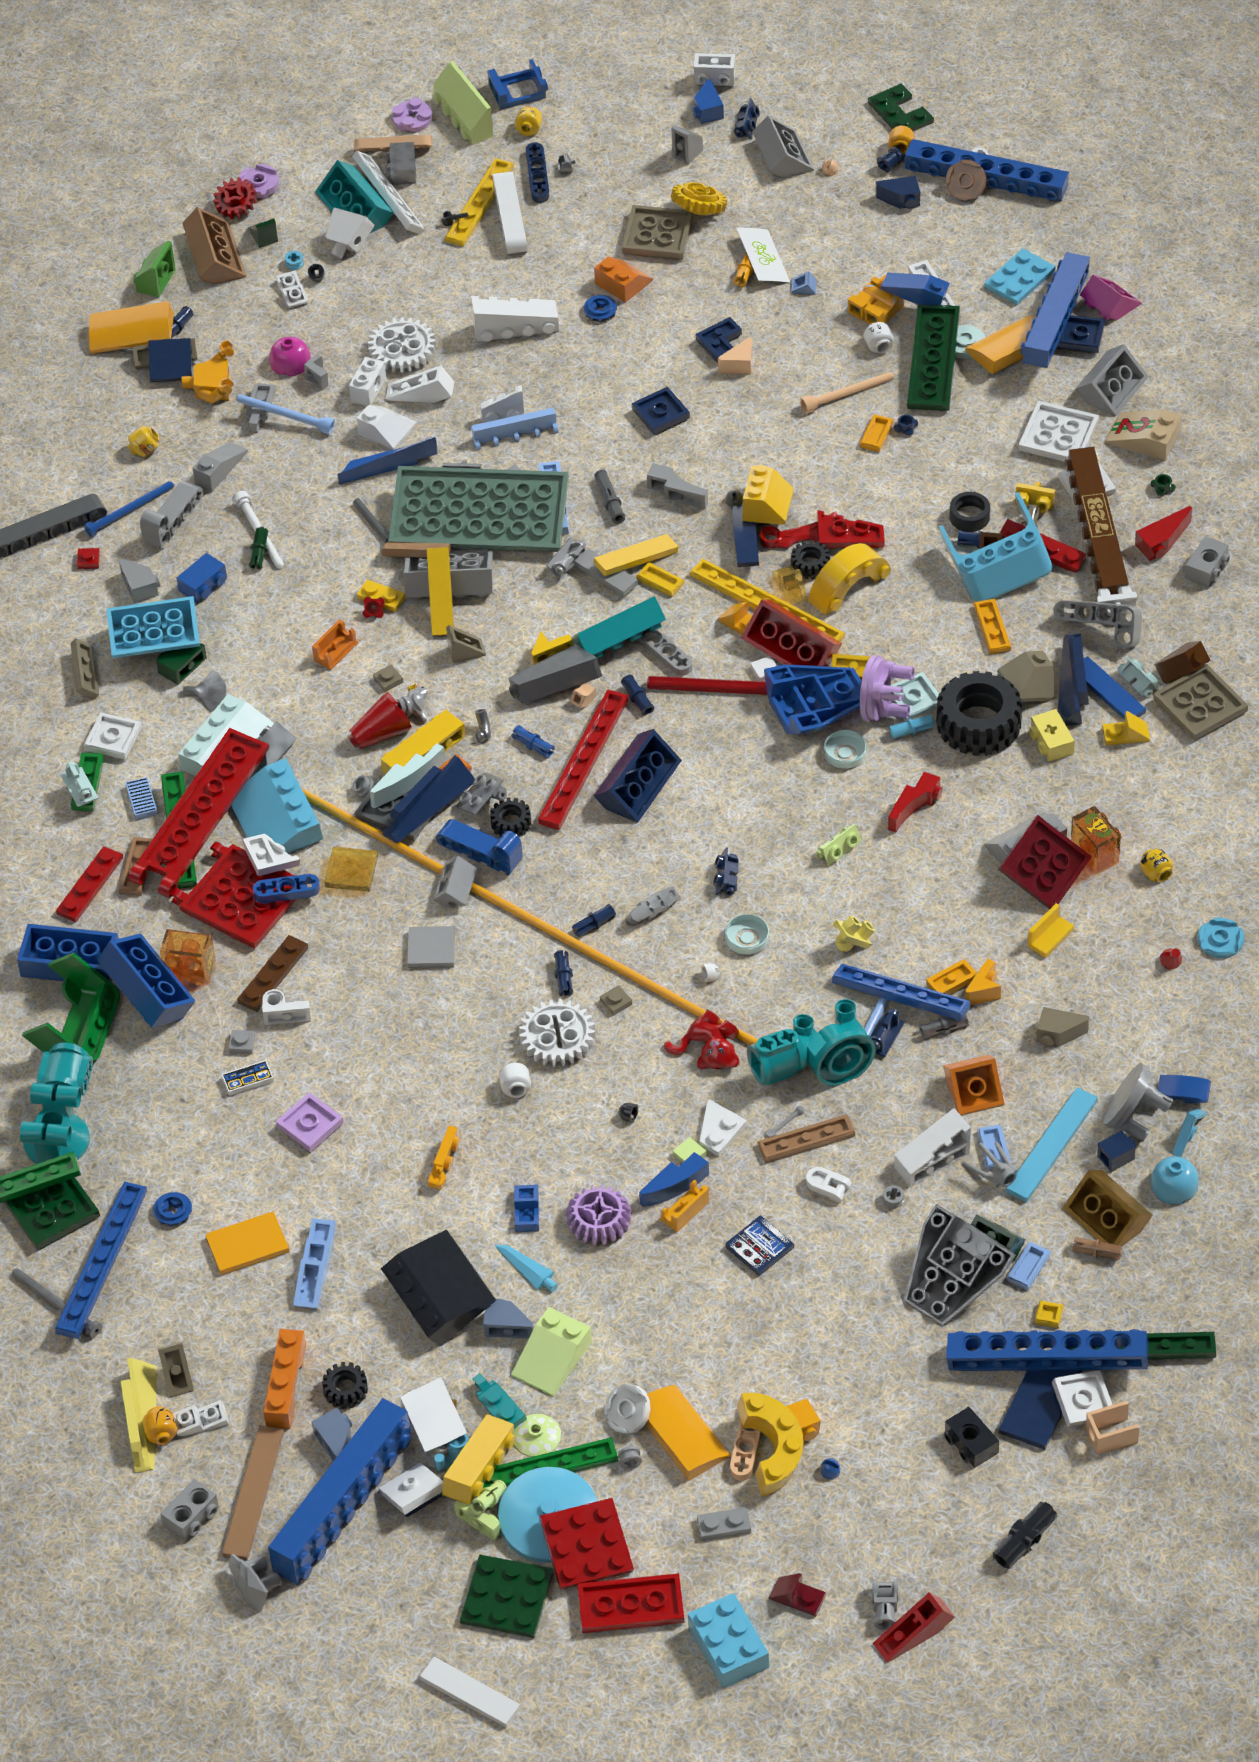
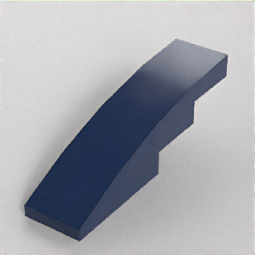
M743 505L731 506L737 567L759 566L755 522L742 521Z

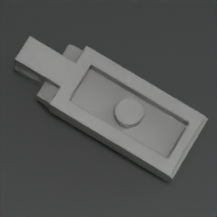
M255 383L251 398L272 404L276 393V385ZM247 406L246 421H249L250 432L258 433L261 422L265 423L266 419H268V411Z

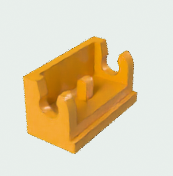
M696 1180L690 1183V1190L669 1209L664 1207L661 1210L659 1220L676 1232L680 1231L709 1203V1188L703 1185L699 1190Z

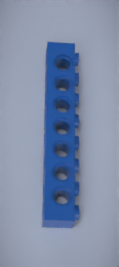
M912 139L905 154V169L946 177L949 168L953 164L958 163V161L972 160L978 163L985 171L987 178L986 186L989 188L1027 194L1031 197L1046 198L1050 201L1062 202L1068 187V171Z
M1111 1329L1105 1331L1081 1330L1074 1332L1063 1330L1041 1332L1033 1330L1030 1332L982 1331L980 1333H967L958 1331L956 1333H948L946 1359L948 1369L951 1371L1148 1369L1147 1331H1140L1138 1329L1129 1331H1115Z

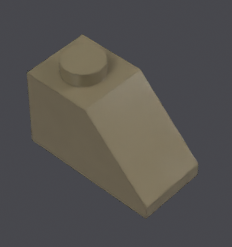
M1043 1007L1037 1027L1036 1042H1040L1045 1046H1061L1088 1033L1089 1016Z

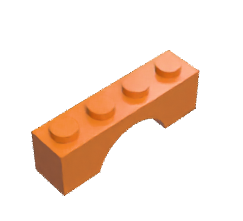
M279 1330L263 1412L265 1424L268 1427L291 1429L295 1408L296 1380L299 1368L303 1366L306 1351V1340L303 1330Z

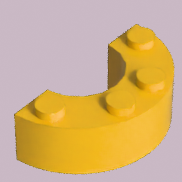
M866 544L848 546L833 556L821 569L811 587L808 601L823 614L828 615L830 612L837 611L841 607L847 591L859 579L868 577L874 583L881 578L885 579L891 572L890 565Z
M742 1393L737 1404L742 1427L761 1431L769 1438L773 1446V1455L769 1459L761 1461L755 1473L760 1495L763 1497L782 1488L793 1476L803 1452V1433L795 1415L777 1399L760 1393Z

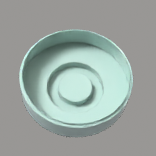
M958 326L955 357L961 359L973 358L965 351V347L985 338L984 333L974 326Z
M841 730L834 732L824 742L825 759L837 768L848 769L856 767L866 757V742L860 734L854 731ZM840 745H850L855 748L856 756L851 760L842 761L835 757L834 751ZM842 747L839 749L838 754L841 758H849L852 755V750L848 747Z
M750 914L739 915L727 924L725 940L728 947L736 953L743 955L755 954L767 946L769 942V928L767 923L758 916ZM751 929L758 934L759 939L752 946H742L736 941V935L741 930ZM744 932L741 934L740 939L743 943L749 944L754 941V935L751 932Z

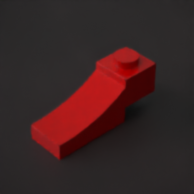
M923 772L915 787L906 784L888 816V830L897 832L904 821L915 811L926 805L932 806L935 799L939 800L943 791V787H940L941 777Z

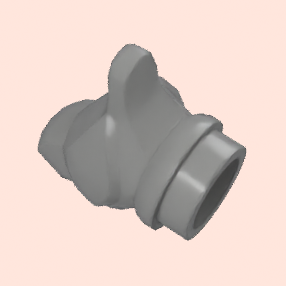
M417 684L415 690H411L407 696L397 699V706L400 710H403L407 717L412 714L418 717L422 723L427 722L423 713L424 701L428 693L427 688Z

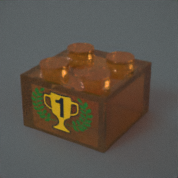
M1093 806L1073 816L1071 841L1092 856L1087 865L1097 875L1119 864L1122 836L1118 828L1110 824L1105 813L1100 812L1096 806Z
M166 929L160 948L161 959L178 980L191 981L194 984H210L216 964L212 935Z

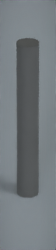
M356 498L353 501V505L382 540L387 543L389 533L360 498Z

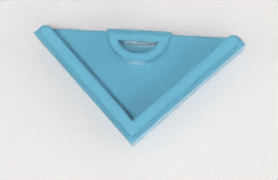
M1196 1109L1187 1113L1172 1154L1179 1157L1183 1155L1187 1142L1192 1140L1198 1130V1127L1194 1125L1198 1119L1207 1115L1206 1111Z

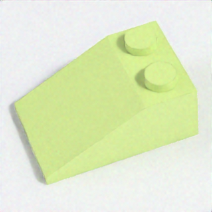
M548 1307L535 1325L511 1376L554 1397L592 1343L591 1327Z

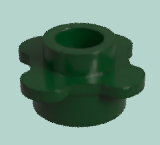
M1160 474L1156 476L1155 480L1150 482V486L1155 488L1157 495L1162 496L1166 492H1173L1176 489V485L1172 484V478L1166 474Z

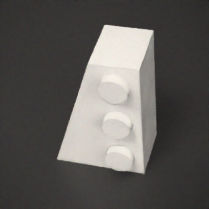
M953 1108L894 1155V1168L910 1187L970 1154L971 1127Z

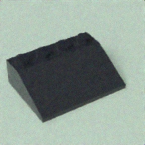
M447 1229L399 1252L380 1268L426 1336L439 1346L444 1345L497 1300Z

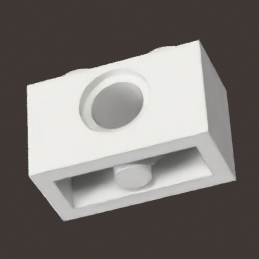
M368 357L364 358L349 385L352 403L364 406L372 405L386 380L384 361Z

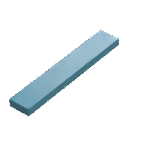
M1078 1087L1075 1089L1016 1173L1015 1181L1006 1187V1193L1028 1202L1098 1102L1097 1096Z

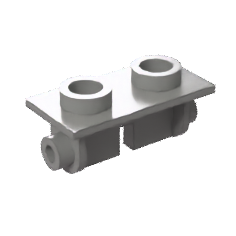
M570 537L546 566L558 580L561 581L575 565L574 561L586 550V543L582 540L574 542Z

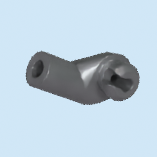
M479 709L475 711L480 731L476 732L475 737L478 742L482 743L489 741L491 730L486 709Z

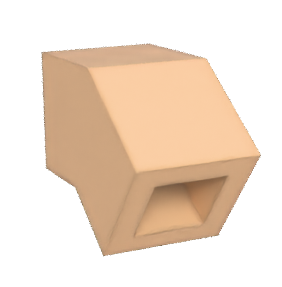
M583 683L578 689L573 691L570 702L579 708L586 707L597 696L596 688L588 683Z

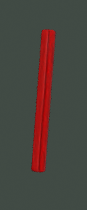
M648 676L647 678L648 689L768 695L766 683L762 681Z

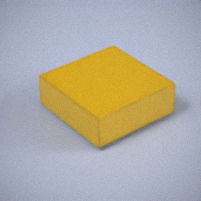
M1040 1300L1035 1324L1059 1328L1064 1305Z

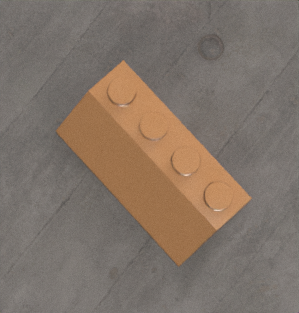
M196 207L182 224L199 278L204 282L212 284L245 278L246 273L229 222Z

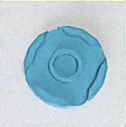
M1214 918L1200 927L1198 944L1210 956L1228 958L1236 955L1242 949L1244 931L1233 920Z

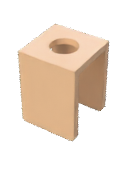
M1127 1401L1086 1413L1085 1430L1097 1455L1138 1443V1424L1102 1435L1098 1431V1428L1128 1420L1129 1404Z

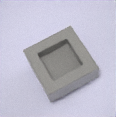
M232 1030L229 1053L253 1054L255 1031Z

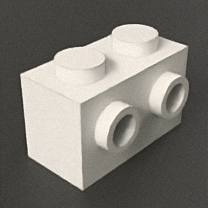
M695 53L694 85H703L706 80L711 79L714 86H734L736 73L735 54Z

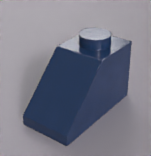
M916 176L875 181V196L877 199L899 209H911L920 206L921 192Z

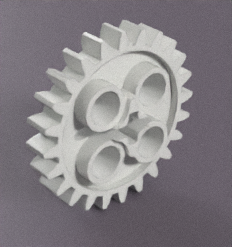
M401 317L400 321L397 322L393 318V323L385 321V326L378 325V330H372L373 335H369V355L372 356V359L384 361L385 370L392 367V372L399 368L400 372L403 373L404 368H407L409 371L412 370L411 367L413 366L419 369L420 363L426 365V359L431 360V354H435V334L432 333L431 328H427L426 323L420 325V320L412 322V318H409L408 321H404V318Z
M551 999L547 1006L541 1002L540 1009L533 1006V1013L526 1012V1019L521 1020L522 1026L519 1027V1037L522 1049L527 1050L528 1057L534 1055L535 1062L542 1058L543 1065H546L548 1061H552V1066L555 1067L556 1063L560 1061L562 1066H565V1060H569L573 1064L574 1057L582 1059V1052L588 1054L589 1047L593 1046L595 1023L592 1022V1015H587V1009L580 1011V1004L572 1007L571 1000L566 1005L563 1004L562 999H559L558 1004H554ZM553 1017L557 1018L562 1048H558Z

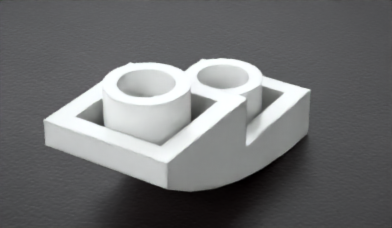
M296 270L276 276V282L288 308L308 303L303 285L300 284Z
M221 1400L199 1409L192 1405L173 1413L178 1436H189L230 1425L225 1406Z

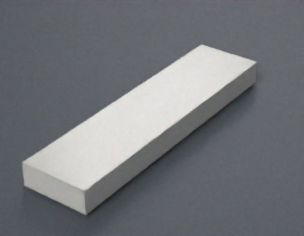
M433 1657L420 1675L421 1681L505 1728L508 1727L521 1709L519 1703L436 1657Z

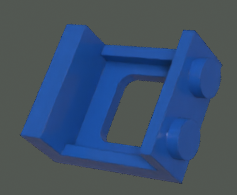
M533 59L529 60L530 69L500 77L495 69L487 70L488 85L500 110L546 98V91L548 90L547 81L542 79L541 69L535 65ZM529 79L534 81L538 92L518 98H513L507 87L509 84Z

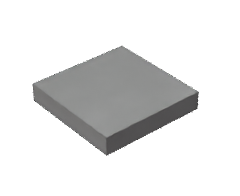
M455 926L409 927L408 968L454 967Z

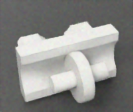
M1129 585L1121 586L1118 588V594L1114 595L1110 594L1109 589L1103 588L1098 590L1097 602L1136 606L1137 594L1132 592ZM1107 608L1105 613L1111 616V611Z

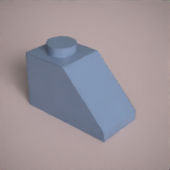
M497 1299L485 1310L483 1322L485 1337L530 1338L533 1331V1323L511 1301Z
M338 1408L311 1422L313 1434L333 1462L352 1438L350 1430L353 1427L352 1422L347 1414L342 1415Z

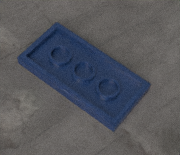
M1027 1370L999 1427V1433L1046 1450L1063 1414L1052 1381L1054 1378L1080 1374L1082 1370Z

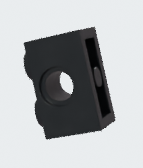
M969 1406L945 1421L944 1437L950 1445H955L959 1449L960 1457L965 1463L970 1462L976 1468L999 1453V1440Z

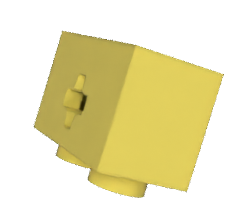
M1056 709L1031 717L1029 733L1033 740H1037L1038 749L1042 756L1045 755L1048 761L1051 762L1074 754V739Z

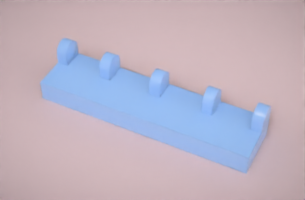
M554 408L471 425L472 439L476 450H480V443L493 441L494 445L498 446V439L514 436L516 442L520 441L519 435L534 432L536 437H539L540 430L552 428L554 433L559 432Z

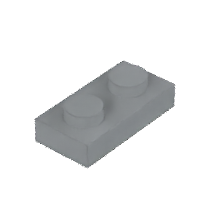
M747 1507L697 1515L702 1541L752 1533Z

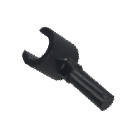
M445 211L441 219L442 225L451 226L454 220L467 218L468 213L452 214L450 211Z

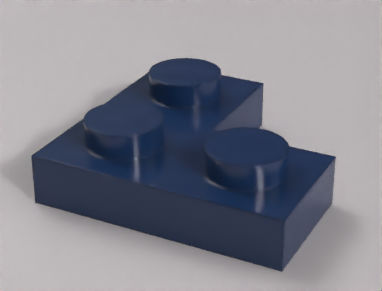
M728 317L696 333L695 337L696 341L718 363V357L733 348L728 341L742 335V328L731 317Z

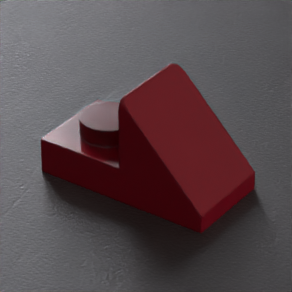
M797 1573L779 1577L769 1599L816 1617L826 1597V1592L803 1584L802 1574Z

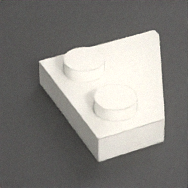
M266 834L243 839V846L258 876L300 866L298 856L292 857L286 853L285 847L275 843Z

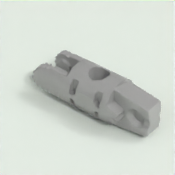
M671 886L652 894L649 898L639 902L637 907L625 918L626 924L635 926L637 923L639 924L644 920L649 921L656 915L663 913L680 898L678 892Z

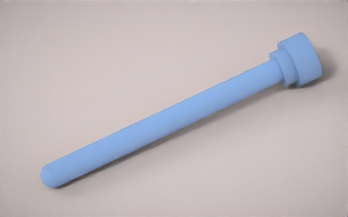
M242 394L236 396V400L239 403L316 426L318 430H321V433L330 435L334 427L335 419L330 417H321L319 419Z

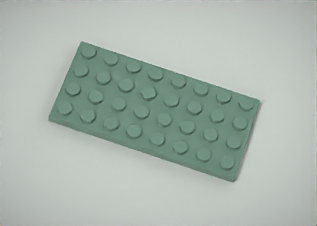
M398 466L388 542L450 544L451 548L558 552L562 542L569 474L568 472Z

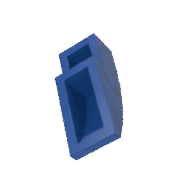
M695 1152L679 1167L670 1162L639 1191L640 1205L646 1207L658 1204L685 1193L690 1189V1183L693 1180H696L697 1184H699L709 1175V1162Z

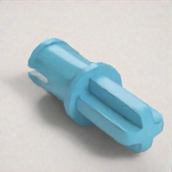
M927 715L913 720L908 718L906 722L889 726V730L894 740L910 734L914 736L916 732L933 728L935 723L932 715Z

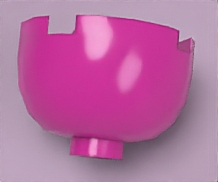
M289 336L277 340L271 347L269 354L271 369L279 375L284 374L287 376H296L305 372L304 364L311 359L307 344L300 338Z

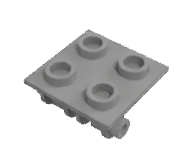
M484 772L474 780V785L460 796L456 807L476 814L489 798L503 801L507 797V791L501 785L504 780Z

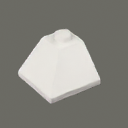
M368 405L357 417L358 435L392 450L398 446L417 424V421L385 407Z

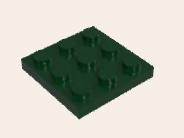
M76 1178L3 1202L37 1250L100 1216L98 1208Z
M479 1554L460 1617V1624L535 1638L554 1573L553 1568Z

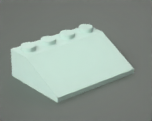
M227 694L178 753L181 770L196 776L229 727L261 740L262 737L259 734L267 725L271 727L274 723L249 703ZM259 763V765L257 766V768L255 769V771L252 773V775L250 776V778H251V777L253 776V774L258 770V768L260 767V763Z

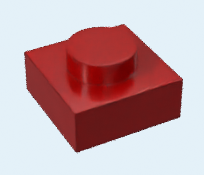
M78 548L77 569L99 568L100 548Z

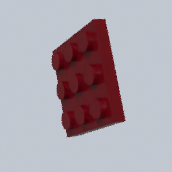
M1036 815L998 870L1048 909H1051L1056 903L1059 905L1092 856L1039 815Z

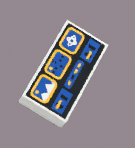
M266 1060L221 1074L229 1096L274 1082Z

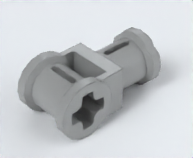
M872 1579V1603H874V1611H876L874 1626L879 1630H887L897 1621L894 1611H897L898 1579H894L893 1582H877L876 1579Z

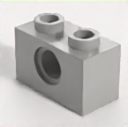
M1205 536L1186 564L1185 578L1209 587L1212 581L1216 582L1220 576V569L1222 566L1226 567L1230 560V555L1228 554L1229 545Z

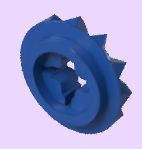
M606 295L593 296L584 304L586 317H591L592 321L599 319L601 322L604 318L609 320L610 316H615L617 310L616 301ZM597 306L601 309L604 308V311H601L600 309L597 310Z
M169 1192L156 1200L153 1211L155 1218L161 1224L166 1223L171 1227L172 1224L178 1223L181 1225L182 1221L189 1219V1215L192 1213V1204L186 1195L179 1192ZM169 1204H171L175 1209L177 1208L176 1214H173L169 1210Z

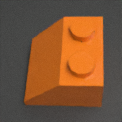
M609 256L594 267L595 284L625 303L653 281L652 277L624 260Z
M984 1055L943 1065L948 1089L960 1115L1004 1104L994 1057Z

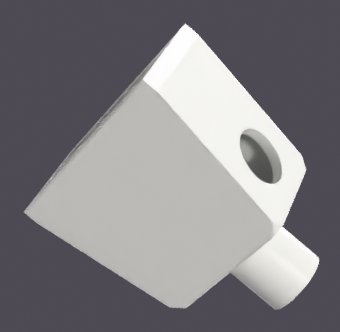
M334 208L326 233V239L334 246L331 255L342 259L346 250L358 252L373 229L374 224L366 216Z

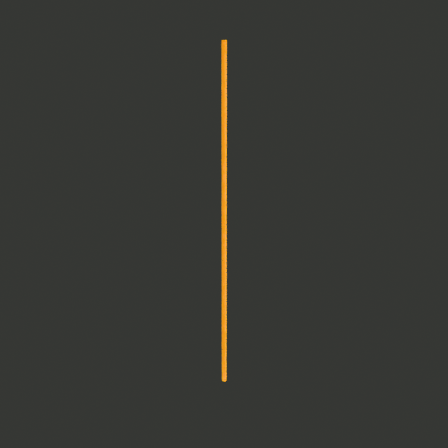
M301 787L308 802L441 875L443 865L401 842H393L382 835L383 832ZM472 883L470 891L697 1017L700 1018L706 1010L476 883ZM738 1029L737 1039L744 1043L752 1045L758 1040Z

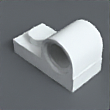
M276 989L269 990L263 995L262 1011L265 1025L311 1021L309 1001L286 1003L284 994Z

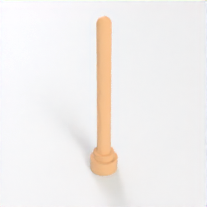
M888 372L818 397H811L810 395L800 398L801 408L806 414L814 412L818 405L894 379V374Z

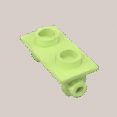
M856 824L842 828V831L835 835L832 841H828L817 848L816 855L819 859L825 858L827 865L830 866L861 842Z

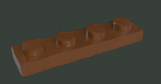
M288 935L237 998L238 1004L258 1012L263 1005V995L267 991L276 989L307 951L308 943Z

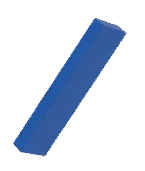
M1088 656L1084 658L1087 687L1125 720V711L1132 713L1138 718L1146 713V708Z

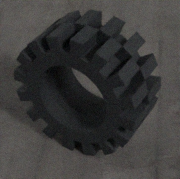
M810 540L808 544L806 541H802V546L798 543L791 553V568L794 574L797 573V576L800 578L804 575V579L807 580L808 576H811V579L814 580L815 576L819 574L821 569L830 560V551L826 549L825 544L821 546L819 541L816 544H813V540ZM807 557L817 558L818 561L808 563L803 561V559Z
M508 797L506 802L504 800L499 801V804L495 803L493 805L494 808H491V828L496 835L500 834L501 837L505 831H512L518 836L519 834L523 836L525 835V830H530L532 823L531 811L529 810V805H525V801L521 800L518 802V798L515 797L514 801H511V798ZM507 815H517L519 817L518 820L513 822L502 820Z
M341 1362L340 1367L336 1363L333 1365V1370L330 1368L326 1370L327 1375H323L322 1386L324 1396L329 1404L332 1402L336 1408L340 1404L341 1409H345V1405H349L350 1409L353 1408L354 1402L358 1406L361 1404L360 1399L364 1400L366 1398V1393H368L367 1378L364 1370L361 1371L359 1365H356L354 1368V1363L349 1362L348 1366L345 1365V1362ZM342 1380H351L355 1384L348 1391L336 1389L337 1383Z

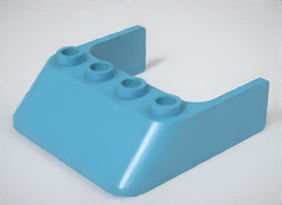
M1019 492L1015 493L1017 506L1027 524L1026 528L970 554L963 555L957 553L943 525L939 526L941 538L969 595L976 602L997 598L1043 578L1052 571V563L1042 537Z

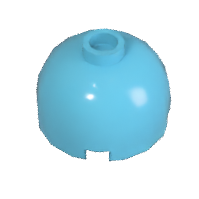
M1179 1156L1164 1158L1156 1164L1152 1171L1151 1189L1161 1201L1168 1204H1181L1184 1201L1191 1200L1198 1191V1172L1195 1166L1185 1158Z

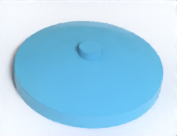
M542 1467L530 1470L517 1477L502 1495L498 1510L502 1536L509 1547L518 1555L536 1562L552 1563L539 1517L598 1501L590 1485L574 1472L557 1467Z

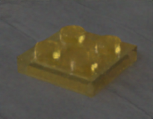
M333 846L324 881L325 888L370 892L378 860V851Z

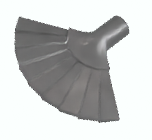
M212 670L197 686H183V695L197 696L211 713L225 698L226 684L223 678Z

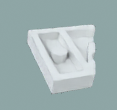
M522 385L515 387V391L508 395L502 393L494 399L480 403L482 423L524 414Z
M709 1099L700 1136V1146L720 1156L747 1125V1120Z

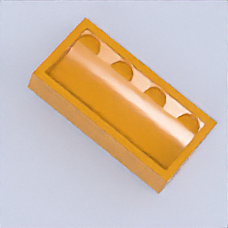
M166 301L90 314V353L94 354L149 345L148 340L171 339L174 312L170 302Z
M1026 316L965 347V351L991 374H994L1023 359V355L1020 354L1021 345L1023 342H1026L1027 331L1031 330L1032 320L1036 317Z
M676 1385L663 1387L647 1394L651 1410L645 1425L689 1481L731 1457Z

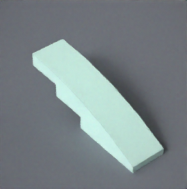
M436 743L424 757L416 753L404 767L395 764L371 789V807H379L410 791L433 766L439 768L445 762L444 747Z

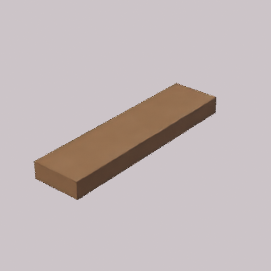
M845 1114L757 1141V1145L765 1163L854 1137L855 1130L848 1115Z

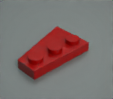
M817 510L818 538L821 546L823 544L826 545V548H846L854 544H866L870 548L885 546L883 525L859 519L851 521L844 519L842 515L836 514L834 517L824 514L825 511Z

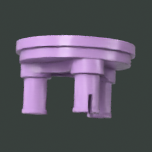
M872 655L869 658L863 673L860 689V712L865 722L878 721L881 717L889 718L890 716L908 719L911 712L910 705L895 704L889 701V699L901 701L903 695L894 693H903V687L890 685L891 680L894 678L912 681L915 675L914 666L896 665L895 662L887 661L878 655Z

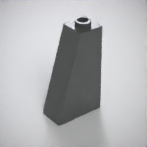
M575 644L509 677V691L514 699H518L525 704L602 677L597 657Z

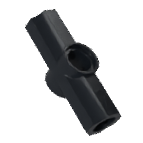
M1040 1501L1024 1519H1018L1009 1530L1008 1537L993 1552V1558L1004 1568L1010 1569L1026 1551L1030 1552L1032 1550L1031 1547L1035 1543H1039L1042 1533L1057 1518V1513L1053 1507L1047 1502Z

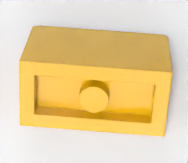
M1056 903L1028 931L1027 947L1044 958H1047L1074 931L1075 925L1060 917V905Z

